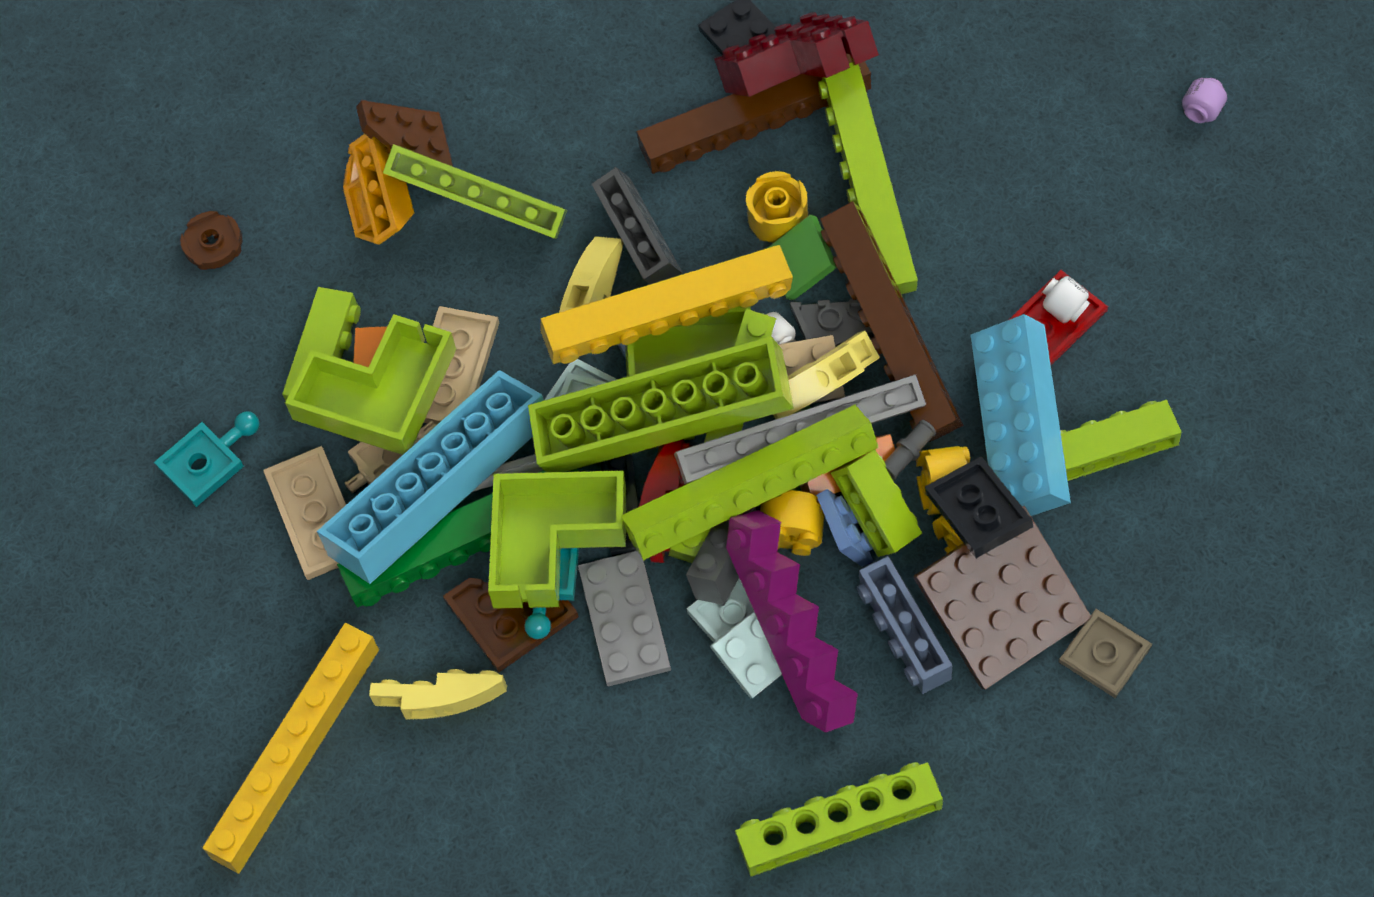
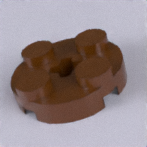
M207 211L196 215L187 223L184 236L182 234L180 238L181 247L186 258L199 269L207 270L222 267L230 263L241 253L242 234L237 222L231 216L227 215L228 217L219 215L216 211ZM213 235L214 238H218L214 244H205L208 242L207 237Z

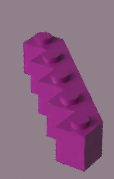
M759 510L730 517L726 549L801 718L823 732L854 723L858 693L834 680L838 649L815 637L819 606L796 595L800 564L777 552L781 522Z

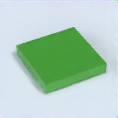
M809 215L768 247L780 245L792 273L791 289L785 294L786 299L794 300L837 268L830 247H828L822 237V228L816 216Z

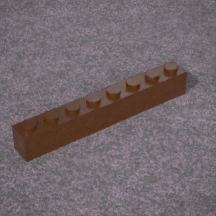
M846 54L848 62L852 63L850 54ZM864 61L859 64L867 92V90L871 89V72ZM800 74L750 97L737 94L726 96L637 131L639 147L652 174L659 171L668 172L675 165L687 160L696 161L703 154L710 151L724 150L733 142L741 139H752L759 132L769 128L778 129L787 121L797 117L800 119L806 118L815 110L823 107L829 108L827 99H821L818 82L822 81V77Z
M852 201L821 218L820 220L824 226V229L821 230L822 237L828 247L833 246L837 254L833 257V260L840 273L845 272L849 280L845 285L853 300L858 299L862 309L858 311L863 324L866 327L870 326L874 333L871 341L879 355L883 353L887 364L884 365L887 376L891 382L913 375L917 377L926 405L910 411L913 417L909 421L912 430L919 424L920 420L927 421L934 427L937 433L930 439L929 442H932L964 426L861 208Z

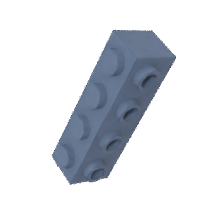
M889 556L859 570L858 594L865 605L870 603L875 612L872 616L878 629L887 632L891 639L888 641V645L896 659L902 658L906 665L904 672L911 686L917 685L921 693L924 694L952 680V664Z

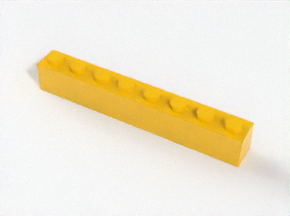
M780 245L543 317L541 318V334L552 363L561 362L567 364L574 362L579 356L588 353H603L609 347L620 343L629 345L636 342L640 337L649 334L654 336L661 335L667 332L669 328L678 325L690 326L699 319L710 315L712 317L724 315L729 309L735 307L747 308L755 305L758 300L768 297L772 299L782 297L790 291L793 276Z
M344 623L202 847L212 860L238 874L241 872L378 653L379 648L373 636Z

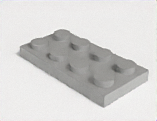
M638 551L578 565L607 687L671 671L644 561Z

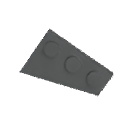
M851 298L848 302L830 303V300H820L818 304L801 305V302H790V309L804 340L833 335L835 347L861 331H866L869 338L874 337L871 327H866L859 316L858 311L862 308L858 299L853 300Z

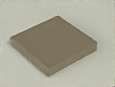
M1095 609L1091 614L1090 620L1084 624L1060 657L1059 663L1116 698L1151 649L1152 643L1098 609Z

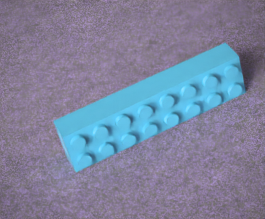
M498 370L317 530L328 556L371 584L533 437L528 405L544 401L542 394Z

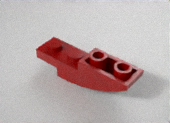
M684 439L665 444L656 457L646 479L639 507L686 485L674 455L677 451L690 447V444L685 443ZM671 547L651 556V562L664 563L665 551H670Z

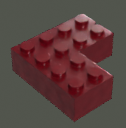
M816 12L801 16L799 18L800 22L792 26L791 23H787L774 28L775 33L769 36L761 34L748 40L749 44L741 48L739 45L729 47L722 51V56L714 59L726 93L750 97L800 74L828 78L850 68L846 54H850L853 65H858L876 57L879 54L868 20L856 19L855 16L843 18L842 15L830 17L829 14L817 15Z

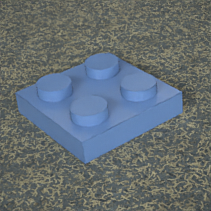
M828 489L817 494L816 496L839 551L861 567L874 562L870 554V550L873 547L865 533L861 532L858 521L842 496L837 497Z

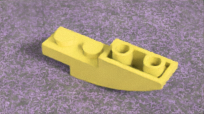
M594 237L581 255L572 273L559 312L610 297L624 245L622 239Z
M858 332L816 361L804 365L789 375L788 381L794 409L773 414L775 419L792 415L864 372V368L878 360L880 357L867 332Z
M452 669L448 670L447 673H437L436 685L427 681L400 684V682L395 680H382L381 683H371L369 696L375 706L401 707L405 719H429L458 714L481 706L505 693L507 684L503 675H499L495 671L485 670L479 674H467L465 671Z

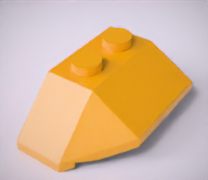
M363 134L349 145L348 154H350L346 165L343 190L355 237L380 245L402 229L413 216L414 210L406 182L383 173L389 157L385 152L387 147L376 137L370 139L366 134Z

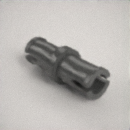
M920 420L919 424L905 439L902 438L896 443L897 448L884 461L892 480H895L911 461H916L919 458V451L937 434L934 427L927 421Z

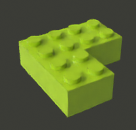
M735 307L729 309L724 315L718 317L710 315L699 319L690 326L678 325L669 328L667 332L661 335L654 336L649 334L640 337L632 344L625 345L627 377L734 347L745 310H751V307ZM695 436L686 438L684 440L694 439Z
M393 314L369 367L310 350L285 402L292 419L401 455L405 454L413 446L456 352L452 333L427 324L424 325L422 332L419 322Z
M624 471L494 474L488 588L493 608H523V602H528L529 608L559 607L561 548L626 547V528L621 518V515L626 513Z

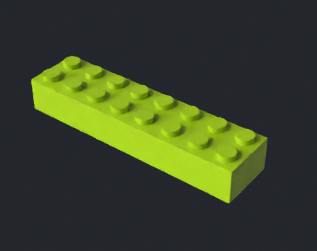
M772 336L528 405L537 465L547 473L570 471L794 409L783 351Z

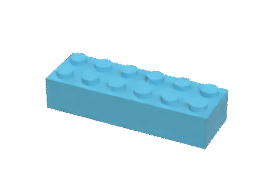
M1023 314L971 334L988 465L1020 505L1026 507L1030 516L1071 503L1045 325Z

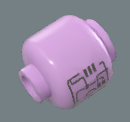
M1214 78L1196 79L1182 99L1184 113L1190 120L1196 123L1214 121L1227 101V94L1222 84Z

